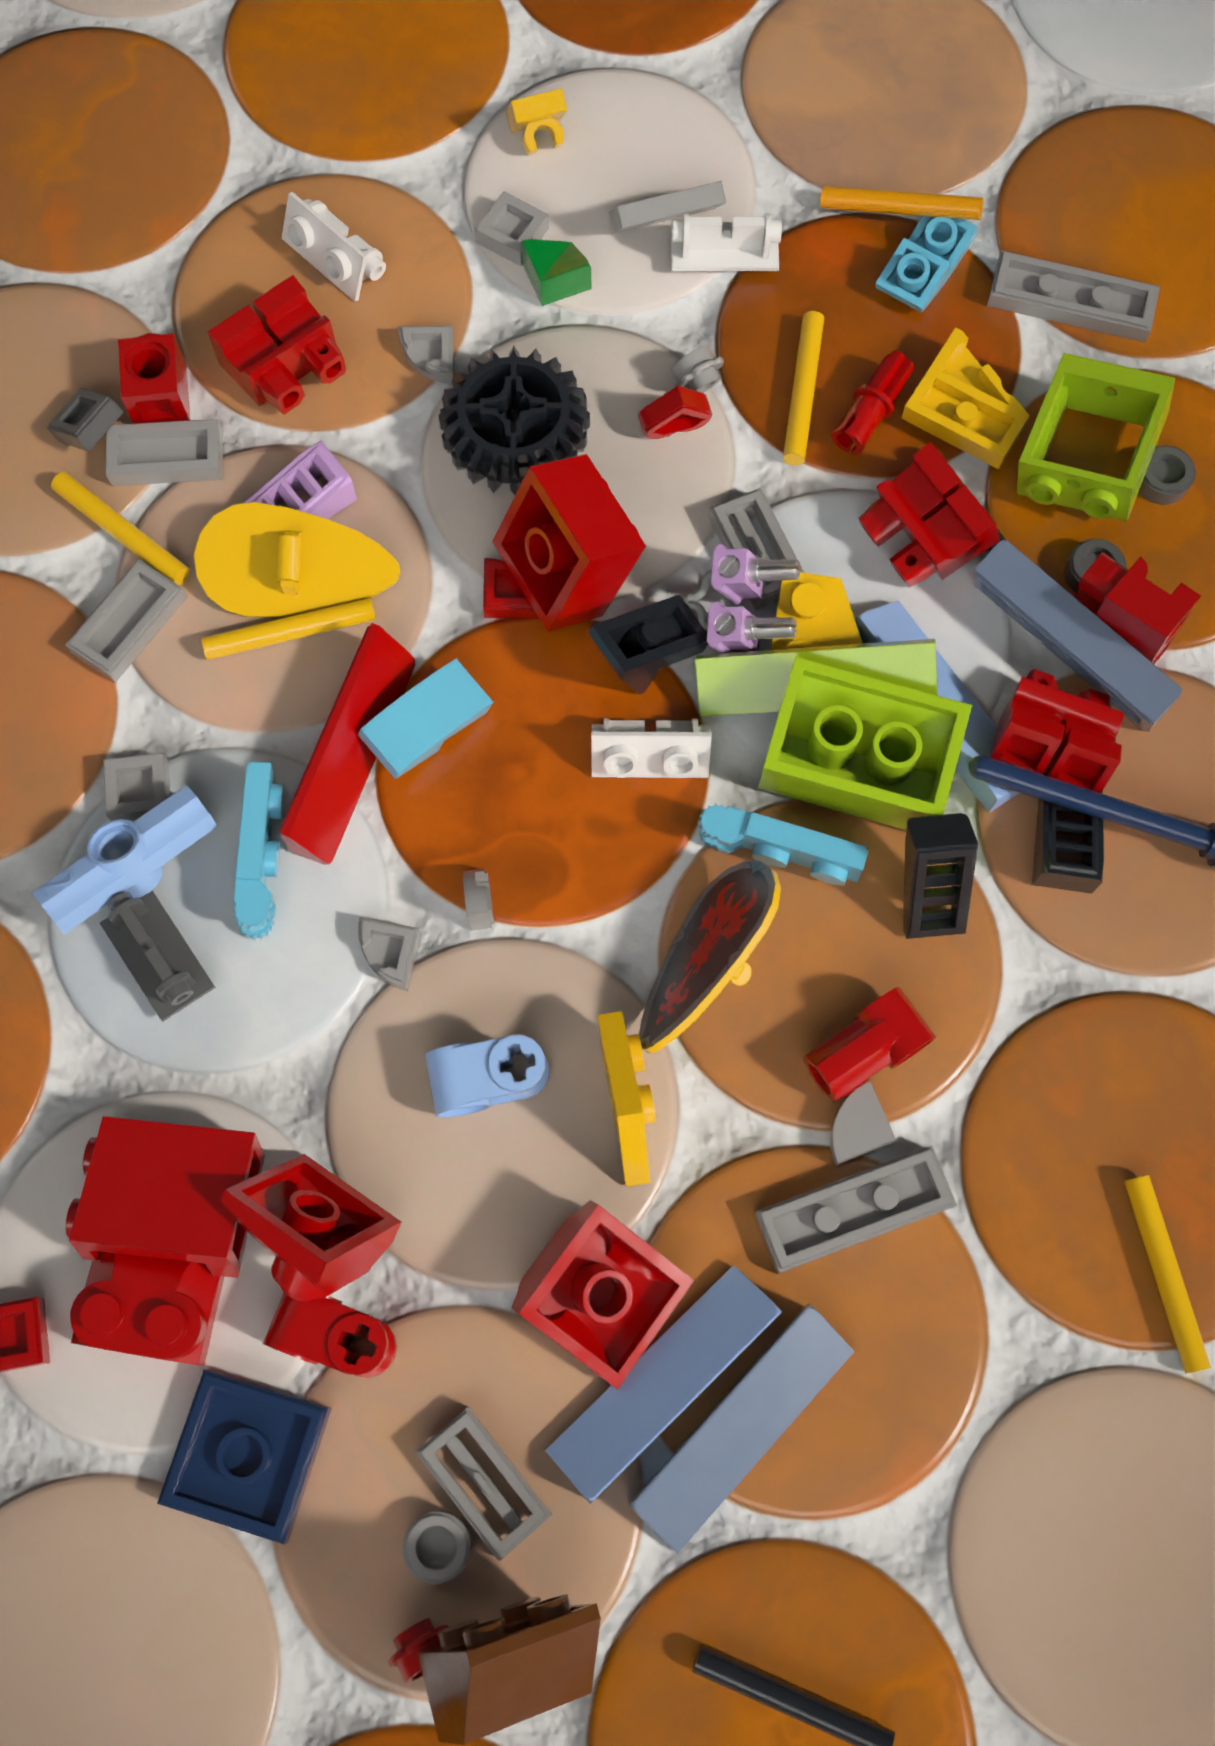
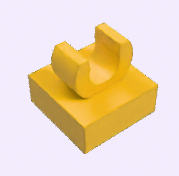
M562 88L510 102L506 110V116L511 134L524 131L522 144L528 155H533L537 151L534 133L537 130L543 129L550 133L554 148L561 147L564 142V130L558 122L561 121L567 112Z

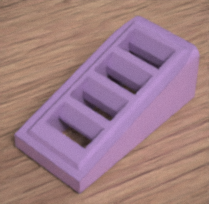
M319 441L295 458L245 503L258 502L277 506L285 501L289 508L329 519L355 502L357 496L349 474L326 445ZM322 476L329 482L323 488L316 481ZM303 488L311 497L306 503H303L296 494Z

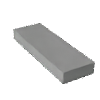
M1001 250L987 306L1146 342L1152 329L1160 286Z
M931 1145L758 1210L754 1213V1216L778 1275L957 1206V1203Z

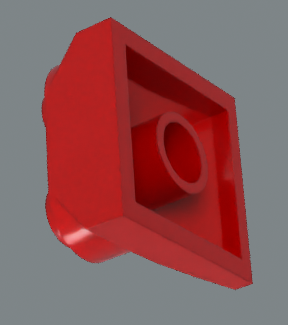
M302 1154L225 1189L220 1200L239 1224L262 1247L275 1256L271 1266V1273L282 1291L288 1296L301 1301L327 1297L368 1273L393 1243L402 1222L306 1154Z
M590 1200L565 1219L520 1281L511 1308L618 1390L694 1280L603 1207Z
M100 1252L98 1260H92L85 1288L76 1296L71 1307L70 1323L73 1330L71 1343L160 1360L204 1366L224 1277L212 1275L205 1263Z

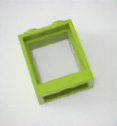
M1063 353L1019 460L1017 494L1029 497L1032 501L1039 504H1057L1084 511L1095 518H1113L1127 522L1169 414L1175 377ZM1066 408L1144 426L1124 479L1045 461Z

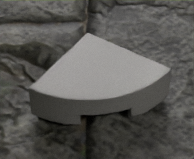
M453 325L398 327L401 348L408 363L426 378L452 384V379L454 378Z
M485 869L463 871L466 914L471 931L492 928L494 916L488 871H485Z
M360 917L358 937L369 966L386 983L398 989L408 991L421 937L420 929Z
M871 1081L851 1093L835 1116L830 1139L831 1154L835 1166L889 1145L896 1140Z

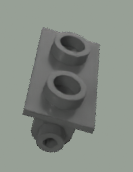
M153 890L139 898H133L129 892H123L109 901L108 907L111 913L108 918L99 924L162 1022L216 988Z

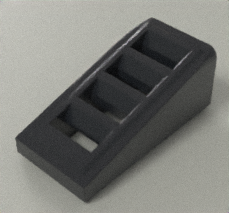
M1039 799L1032 885L1092 894L1103 880V819ZM1056 810L1084 814V822L1056 818ZM1056 831L1082 834L1083 841L1056 839ZM1056 851L1081 855V863L1056 859Z
M966 814L912 817L907 820L903 928L906 939L966 933L978 842L970 819ZM951 905L950 909L922 911V907Z

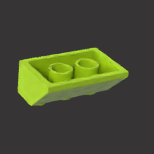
M795 657L758 789L906 830L909 818L944 815L972 705Z

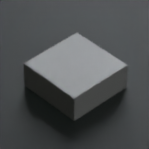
M503 191L475 228L476 243L522 266L521 241L527 239L541 240L549 229V214Z
M163 753L103 760L106 816L110 821L118 819L135 821L171 796L169 761Z

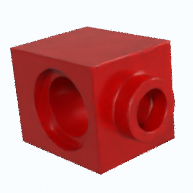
M147 333L139 337L118 339L121 399L133 424L190 421L187 365L174 333L162 335Z

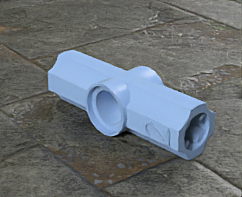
M186 785L134 822L118 819L101 825L92 833L88 840V854L37 888L32 894L65 935L106 906L113 897L120 893L129 892L133 898H139L150 893L159 884L163 876L162 865L211 832L217 825L198 797Z

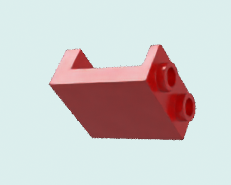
M103 1116L97 1138L91 1137L85 1147L83 1172L86 1178L81 1197L74 1198L68 1208L65 1230L69 1242L81 1257L86 1260L97 1261L100 1252L198 1262L205 1263L214 1276L238 1278L248 1232L231 1215L220 1200L225 1189L262 1172L265 1154L256 1133Z

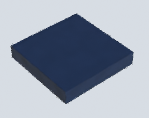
M203 1370L157 1504L281 1544L288 1543L332 1408L211 1370Z

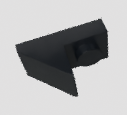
M680 594L594 624L588 631V634L620 679L639 695L645 693L661 668L703 653L708 646L707 631L702 627Z

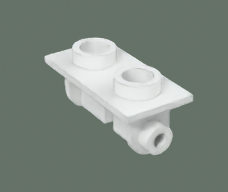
M293 192L288 193L281 239L354 302L358 301L362 281L368 278L376 281L384 274L386 263L382 261V253L377 248H372L357 234L346 238L349 227L333 215L323 202L319 200L312 201L311 199L303 201Z
M683 214V219H672L671 222L672 271H779L778 243L781 242L782 221L781 219H771V214H764V217H733L732 222H722V217H689V214Z
M604 718V724H592V777L709 778L712 741L710 725L698 724V718H692L691 721L656 720V732H645V720H609V718Z

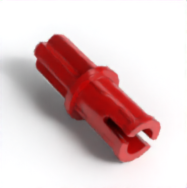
M894 350L885 356L868 383L858 386L853 393L854 402L851 408L831 434L834 443L845 452L849 453L855 443L852 453L854 455L861 454L877 426L882 420L888 419L894 412L893 401L914 371L913 361L905 357L903 352Z

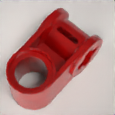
M285 1293L282 1295L262 1343L315 1365L320 1363L342 1373L364 1378L379 1376L389 1369L397 1351L395 1334L381 1320L342 1305L343 1301L330 1296L301 1301ZM368 1333V1340L377 1344L375 1353L372 1357L361 1355L357 1360L358 1353L354 1349L349 1348L350 1341L354 1335L365 1337Z

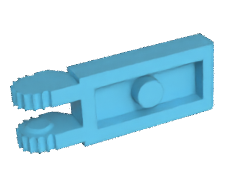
M250 761V764H246L233 901L236 906L233 908L235 913L233 916L237 920L238 928L241 929L242 935H246L247 939L251 937L254 940L256 938L262 939L265 935L268 936V932L272 931V925H274L272 918H275L276 905L273 901L272 893L266 887L267 877L278 876L280 842L270 841L272 819L282 820L285 807V784L276 783L272 763Z
M716 803L714 806L708 805V809H703V814L699 816L701 820L699 822V828L701 829L699 830V835H701V841L705 842V846L708 845L711 849L715 847L717 851L725 854H730L744 847L753 850L752 858L764 864L779 868L787 867L788 861L811 868L810 875L813 878L833 885H845L846 879L858 882L869 850H866L867 846L754 812L750 813L730 806L724 808L723 804L721 806H717Z

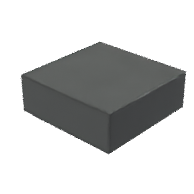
M82 388L77 391L48 424L47 429L59 442L89 452L121 416L124 410L113 397Z

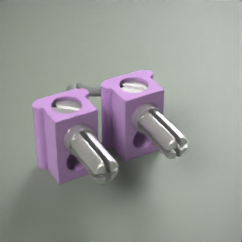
M718 544L715 550H713L712 569L702 577L699 589L694 593L688 594L687 603L691 610L697 612L700 624L707 631L708 645L719 653L759 651L760 639L794 638L797 632L794 628H797V624L793 617L757 618L743 606L725 607L716 601L709 607L707 621L703 605L695 601L704 597L710 581L715 590L735 605L739 604L742 599L763 598L764 581L799 579L801 574L799 572L801 570L799 560H761L747 548L728 549L724 544Z

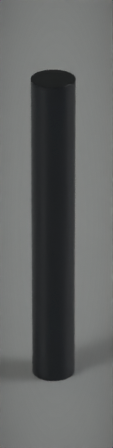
M701 1644L693 1663V1673L851 1745L893 1746L895 1731Z

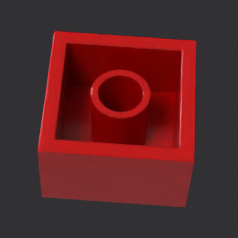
M587 454L529 467L492 540V543L547 632L602 617L646 548V544L640 537L637 528L631 523L611 492L607 482L602 478Z

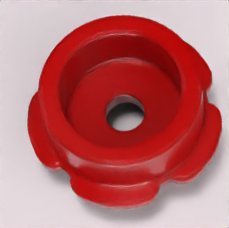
M427 1618L407 1628L393 1639L398 1651L390 1657L388 1664L390 1667H398L405 1684L423 1677L417 1653L440 1645L437 1632L448 1628V1625H442L435 1629L430 1618Z

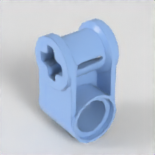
M510 1035L478 1043L454 1044L431 1050L425 1054L435 1116L437 1118L467 1115L485 1110L491 1106L529 1099L538 1095L545 1088L549 1079V1064L541 1046L532 1038L524 1035ZM524 1054L528 1063H535V1066H530L526 1069L525 1080L516 1082L511 1072H504V1069L513 1066V1056Z

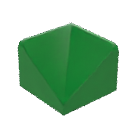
M539 239L521 241L522 264L541 306L592 289L591 266L587 258L572 242Z

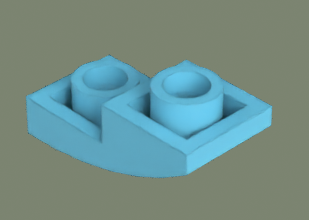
M922 216L909 239L903 238L875 283V288L922 313L938 294L977 236L978 226L965 219Z
M456 658L390 704L362 727L357 735L394 779H397L438 752L446 739L485 715L494 702Z

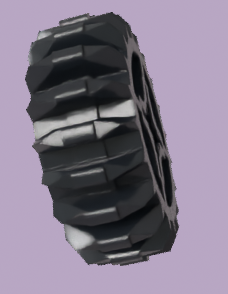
M514 345L509 353V357L499 358L491 348L487 363L482 364L471 358L468 365L469 374L455 372L452 379L453 388L444 389L442 397L443 408L440 409L439 414L440 429L443 430L441 434L443 447L447 450V453H451L452 463L457 468V471L467 469L468 478L472 481L473 485L487 477L488 488L491 489L493 494L502 483L509 484L510 491L516 495L529 467L578 456V452H584V448H586L587 429L590 428L587 396L583 388L577 387V379L574 376L573 370L561 372V364L558 362L557 357L542 363L541 355L537 348L527 358L520 357ZM517 409L519 419L516 420V432L512 433L513 411Z

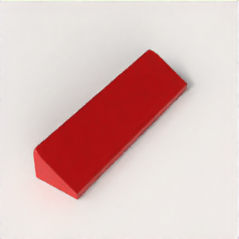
M371 623L370 626H367L279 829L280 836L290 853L324 865H329L336 855L377 758L357 734L369 721L404 694L415 668V659L411 653L380 625Z

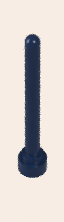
M984 755L975 756L969 762V773L976 779L1198 849L1199 856L1206 858L1208 865L1215 868V823H1210L1205 827Z

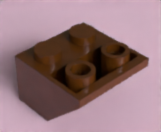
M568 1594L542 1601L540 1597H533L500 1609L502 1618L480 1624L478 1619L470 1620L437 1632L440 1645L417 1654L438 1741L465 1745L591 1694L601 1620L597 1603L570 1605Z

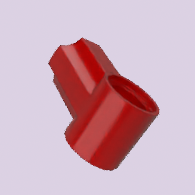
M899 986L872 1002L854 1017V1023L804 1056L803 1061L809 1070L810 1076L822 1093L826 1094L833 1103L865 1084L871 1077L887 1066L891 1070L899 1066L936 1039L935 1034Z

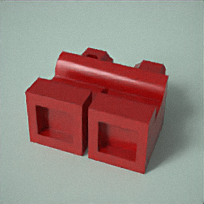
M291 275L255 299L253 305L256 313L249 305H246L207 331L220 366L258 406L268 402L282 414L288 413L301 404L305 394L298 380L311 371L322 384H330L346 372L344 358L336 344L330 320L325 315L321 317L309 302L306 290L294 275Z
M931 441L912 456L914 462L892 481L886 480L876 486L880 498L871 504L858 518L862 528L877 547H880L902 529L912 542L889 559L895 571L909 588L929 578L935 572L941 580L945 579L1000 541L995 521L967 486L962 484L960 477Z
M1102 552L1081 577L1077 586L1080 590L1074 597L1155 665L1169 648L1202 595L1182 582L1170 595L1145 578L1148 574V565L1141 556L1128 570Z
M1037 669L1031 670L1026 678L1022 677L1000 717L990 758L1043 774L1047 768L1046 776L1101 793L1121 762L1122 745L1116 743V736L1122 725L1124 712L1111 708V699L1108 694L1090 688L1080 691L1078 696L1057 689L1058 683L1054 675Z

